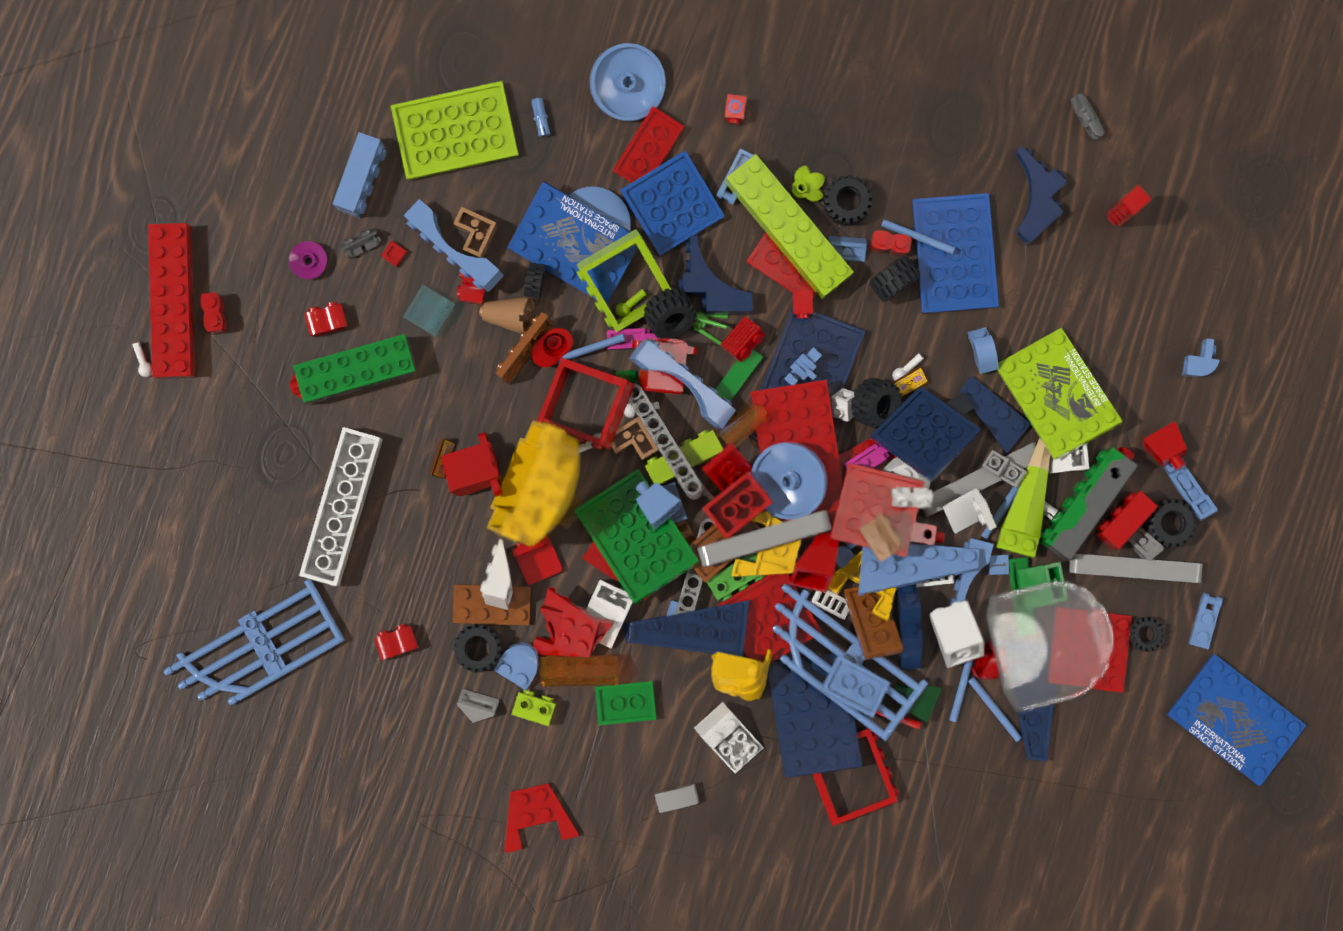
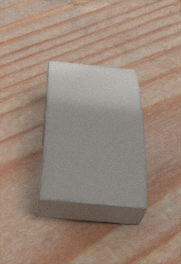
M993 450L982 465L983 468L1016 489L1027 474L1024 469Z
M695 784L680 786L654 794L659 813L699 803Z

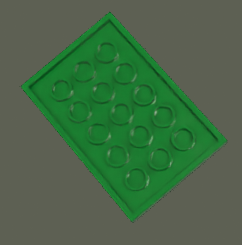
M639 469L633 471L574 510L634 605L700 563L670 517L656 530L653 529L636 501L641 496L636 490L638 484L645 481L649 486Z

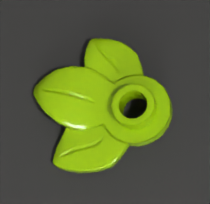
M806 165L800 167L794 175L795 182L791 186L793 196L799 199L807 198L813 202L822 199L824 196L819 189L824 184L825 176L821 173L810 174ZM798 186H801L804 191H800Z

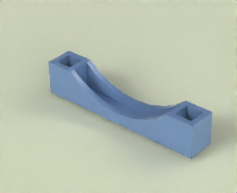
M420 199L404 215L408 220L406 224L414 231L418 229L421 232L419 236L427 243L431 241L435 244L433 248L440 255L444 252L448 256L446 260L453 266L457 264L461 268L459 271L467 279L469 276L473 278L474 281L472 283L479 290L484 288L489 292L504 276L486 258L466 256L451 248L441 234L437 215Z
M652 339L642 340L629 359L643 370L665 372L682 381L695 396L702 417L715 428L723 429L736 411L731 406L732 403L726 398H720L714 388L704 385L703 379L699 376L689 373L687 366L674 361L672 354L659 349L660 345Z
M968 539V542L964 543L963 548L980 549L979 566L977 571L960 574V578L956 579L954 584L956 595L955 598H951L950 606L957 601H965L967 590L973 578L990 561L993 548L992 543L975 539Z

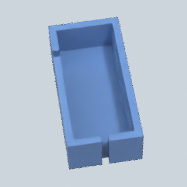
M358 132L333 201V205L338 211L360 218L361 214L365 213L367 196H371L374 187L372 182L374 178L377 179L380 172L378 164L380 160H384L386 155L385 146L380 139Z

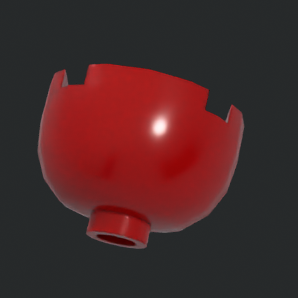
M986 640L987 643L983 642L984 656L974 659L976 663L975 667L972 666V672L978 678L993 680L1000 677L1007 670L1008 658L1003 647L995 642Z

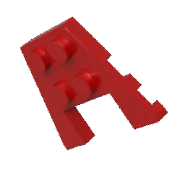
M550 586L547 590L544 604L563 611L556 639L553 642L537 636L533 647L538 651V655L590 657L600 621L583 608H578L572 604L569 598L561 596L556 592L555 588Z
M549 783L510 792L505 853L522 849L518 829L557 820L562 840L579 836L578 831L575 829Z

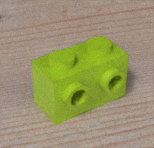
M525 689L523 692H518L512 715L549 726L556 703L552 702L553 698L542 695V698L534 696L535 692Z

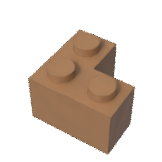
M461 207L453 224L455 228L469 234L463 251L475 258H483L498 225L490 219Z
M637 417L617 429L611 447L618 454L633 445L643 461L659 450L642 421Z

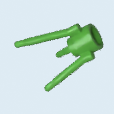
M696 311L697 318H695V324L692 325L694 326L693 330L700 332L720 345L722 341L704 331L701 327L705 328L706 324L727 329V325L708 320V317L728 319V315H705L704 311Z

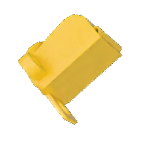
M768 649L764 663L719 652L712 655V681L716 690L731 696H739L748 701L761 699L772 659L771 650Z

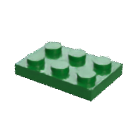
M653 681L595 686L599 725L656 720Z

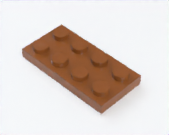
M543 312L534 317L529 330H525L522 333L519 343L509 350L507 359L501 361L497 366L495 374L508 385L531 357L534 344L546 331L552 329L555 325Z
M750 521L730 538L760 530L761 528L756 522ZM715 524L689 545L700 562L692 568L704 582H707L732 561L729 560L708 567L702 566L698 548L726 540Z
M454 585L452 623L530 625L531 587L512 586L513 594L508 610L485 604L484 597H482L483 592H481L482 585Z
M859 587L844 589L843 594L865 660L902 653L903 646L892 614H890V619L887 622L872 613L881 596L874 592L858 596Z

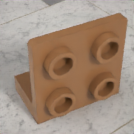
M881 512L877 514L876 519L859 529L879 563L900 551L902 546L900 535L897 531H892L890 519L887 515L883 516Z

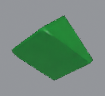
M635 370L616 371V377L625 379L632 384H637Z

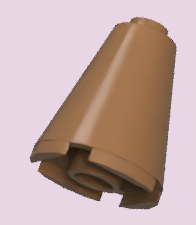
M520 297L485 302L480 307V317L485 322L522 334L532 326L531 322L534 317H531V311H535L534 301L531 297Z

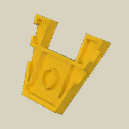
M766 511L761 512L751 520L766 525L765 528L783 523ZM802 539L759 551L755 564L735 559L731 576L793 573Z
M862 551L854 556L842 569L835 572L828 587L829 591L838 595L847 579L858 584L860 583ZM895 587L876 592L881 598L872 613L887 622L890 619L896 592Z

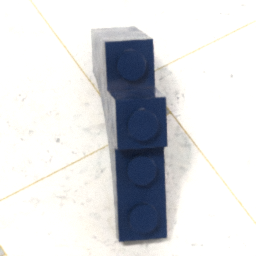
M1021 146L1014 153V156L1019 160L1027 176L1029 204L1022 223L1014 232L1028 245L1064 212L1061 209V204L1055 199L1052 200L1051 197L1067 182L1065 180L1066 177L1059 170L1053 169L1047 173L1045 165L1040 161L1037 162L1033 158L1034 154L1028 148Z
M690 236L688 242H685V253H689V260H686L685 269L689 273H683L681 279H678V290H683L687 296H704L701 299V309H705V315H751L753 311L752 292L734 289L719 280L710 271L702 257L698 236Z
M912 584L896 588L899 637L903 646V652L899 653L901 669L921 668V604L919 593H917V586Z

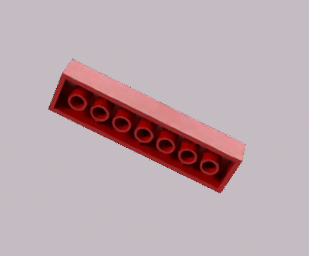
M187 223L148 224L152 377L156 379L196 378L191 226Z

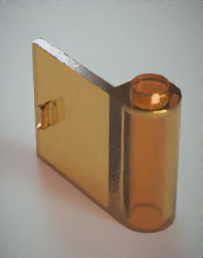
M747 402L731 416L723 429L717 428L714 433L721 437L727 445L731 442L736 447L767 420L766 415L768 413L761 405L757 407L755 404Z

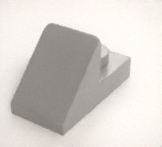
M1139 527L1127 540L1141 559L1146 558L1148 561H1151L1164 550L1162 545L1142 527Z

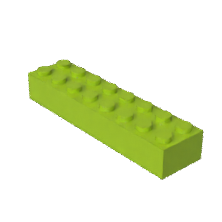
M756 154L726 177L725 184L821 300L851 277L854 273L853 270Z

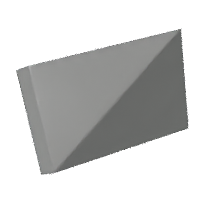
M462 689L457 706L474 723L494 716L499 699Z

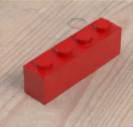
M1137 185L1106 213L1108 215L1107 218L1111 224L1120 227L1144 207L1151 198Z

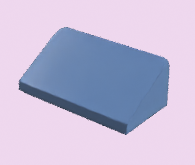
M828 237L829 243L844 260L865 262L867 239Z

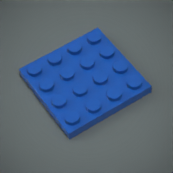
M683 151L620 190L659 256L725 216L686 151Z

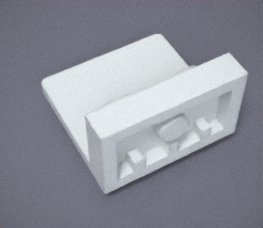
M977 488L943 506L954 533H958L978 521L982 526L986 525L989 530L996 528L988 505Z

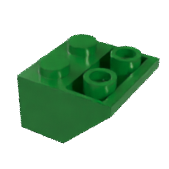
M1048 562L1016 570L1023 608L1068 600L1061 562Z

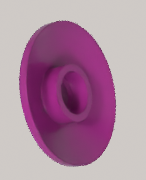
M311 241L301 242L290 252L289 265L296 276L302 279H314L324 272L327 266V255L319 244ZM308 258L312 259V263L310 265L306 264V260Z

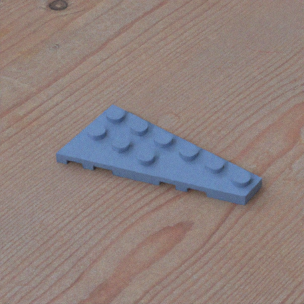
M910 543L906 558L892 555L879 563L872 550L863 547L858 596L874 591L875 593L888 588H899L917 584L934 578L940 579L943 576L977 571L980 549Z

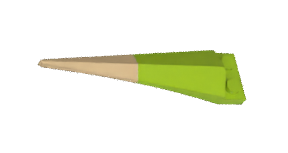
M1040 438L1026 469L1027 474L1021 481L1001 527L996 546L998 549L1031 558L1035 557L1041 535L1050 453Z

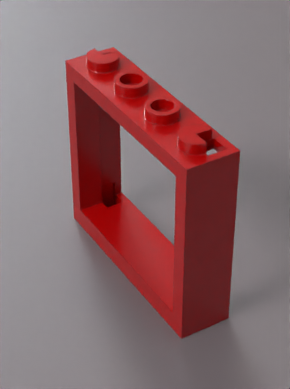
M561 358L537 422L546 423L565 431V434L574 436L582 444L588 441L592 443L591 447L601 450L602 447L610 449L634 384L625 379ZM569 370L619 387L600 438L550 421Z
M868 727L857 731V738L867 737L889 797L837 817L821 773L813 774L832 826L898 801L896 797L899 795L895 784L892 785L889 779L892 777L889 767H885L882 761L885 759L882 749H878L875 743L878 741L877 735Z

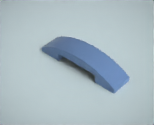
M1172 464L1164 467L1179 494L1190 505V509L1194 510V514L1200 520L1218 511L1186 466L1179 471H1176Z

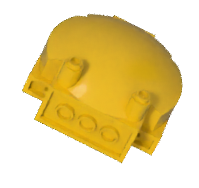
M532 421L525 439H519L500 483L503 495L494 497L490 508L494 512L487 528L528 546H532L544 538L563 517L574 496L580 467L577 439L549 424Z

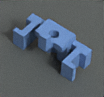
M814 347L807 355L803 353L791 365L792 371L784 379L791 385H795L800 378L805 380L808 376L814 380L817 377L813 372L817 367L815 362L822 354Z

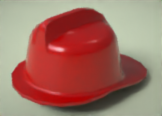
M553 328L546 331L532 348L531 355L534 363L540 367H550L557 363L572 348V335L563 328Z

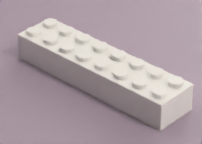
M345 427L342 428L299 576L333 586H340L383 441L382 438Z

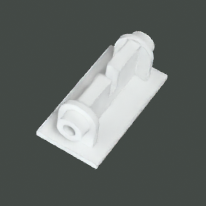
M896 487V489H892L893 498L891 506L931 508L932 490H928V488H913V493H910V488Z

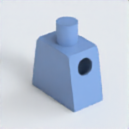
M643 481L636 487V490L641 494L636 501L654 530L682 507L680 500L658 483L649 487Z

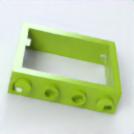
M637 229L576 264L579 268V271L576 273L582 282L586 280L589 285L586 287L589 295L596 297L598 302L595 305L600 313L605 312L607 317L604 320L608 327H613L616 332L644 317V308L647 305L645 303L627 316L616 320L587 271L636 243L662 290L665 291L668 288L671 290Z

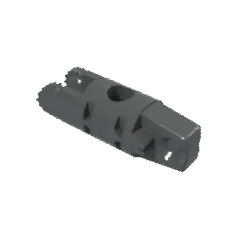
M1080 93L1070 99L1072 106L1090 138L1097 141L1104 135V129L1091 104Z

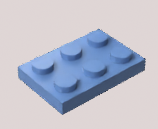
M838 655L820 691L873 718L890 682Z

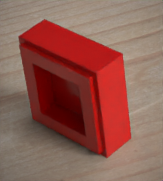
M390 241L381 257L395 267H398L407 251L393 241Z

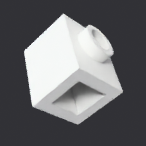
M842 388L831 397L833 417L839 418L842 421H850L853 418V410H851L853 405L851 401L855 395L853 391Z

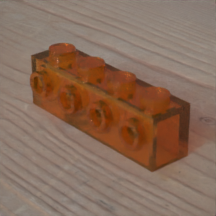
M606 654L604 656L590 655V657H556L552 655L541 657V687L619 685L618 656Z

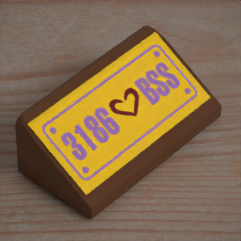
M919 366L892 383L900 389L899 393L902 394L901 399L915 392L920 386L927 385L929 381L923 369Z
M444 438L439 440L429 475L441 479L445 478L446 475L441 457L454 452L456 446L454 442Z

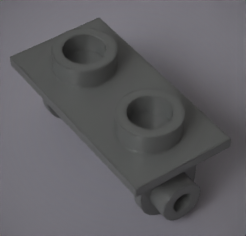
M367 228L361 231V235L355 238L353 236L346 238L343 241L344 243L341 244L342 250L347 249L344 251L346 257L353 258L363 253L361 248L363 244L366 250L378 246L382 241L379 235L375 236L377 234L376 228Z

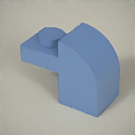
M987 328L968 332V338L974 350V361L979 373L997 370L998 358L996 348Z
M1213 339L1202 341L1200 357L1188 355L1184 358L1182 376L1199 378L1212 373L1216 369L1219 360L1212 359V356H1215L1216 345H1214Z

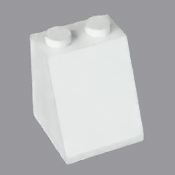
M957 601L949 607H940L930 613L931 623L947 668L984 656L983 639L967 601Z

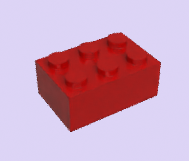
M747 472L702 509L724 537L728 539L773 504L774 501L753 474Z
M1133 491L1126 494L1122 499L1124 503L1119 507L1116 506L1109 513L1111 517L1106 521L1103 520L1096 527L1098 531L1094 535L1111 550L1120 549L1158 507L1142 491Z

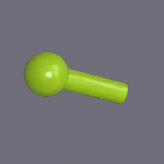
M641 289L626 303L621 302L617 304L615 308L616 314L619 317L627 316L630 313V308L647 295L646 292Z

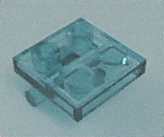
M422 285L403 318L437 337L456 305L446 297Z

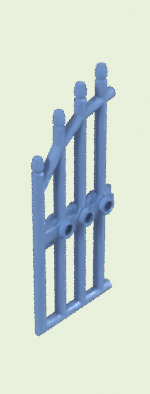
M308 579L304 582L306 588L259 615L254 610L238 620L240 626L188 656H185L183 652L177 654L176 656L179 661L164 669L163 672L167 676L185 667L192 675L178 684L179 689H184L199 680L210 686L206 691H202L197 695L199 700H203L220 690L237 693L236 696H232L227 700L229 705H233L345 641V638L311 579ZM311 594L316 603L315 605L272 630L266 631L262 621ZM318 611L322 613L326 621L276 649L271 638ZM330 627L335 638L285 665L280 655ZM245 632L250 641L200 671L191 663ZM252 649L255 650L259 657L258 660L220 682L207 676ZM261 666H264L269 675L249 687L231 685V683Z
M784 584L782 590L797 602L793 612L785 608L781 603L775 605L779 612H782L784 616L790 619L789 633L782 630L778 625H775L772 629L790 645L793 660L791 661L785 655L780 660L820 691L823 683L803 669L799 651L827 673H829L832 666L796 639L797 626H799L837 656L839 655L869 671L861 665L865 658L858 637L807 600L809 593L803 589L802 593L799 594L792 587ZM803 606L853 643L847 652H844L799 617ZM877 657L872 659L914 690L909 698L906 699L892 687L888 686L886 693L903 706L895 715L884 705L879 704L877 711L891 720L885 730L860 711L824 692L822 693L886 741L928 683L922 679L918 684L884 657Z

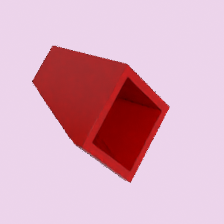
M830 531L820 533L796 563L788 585L827 592L834 576L839 541L830 539Z

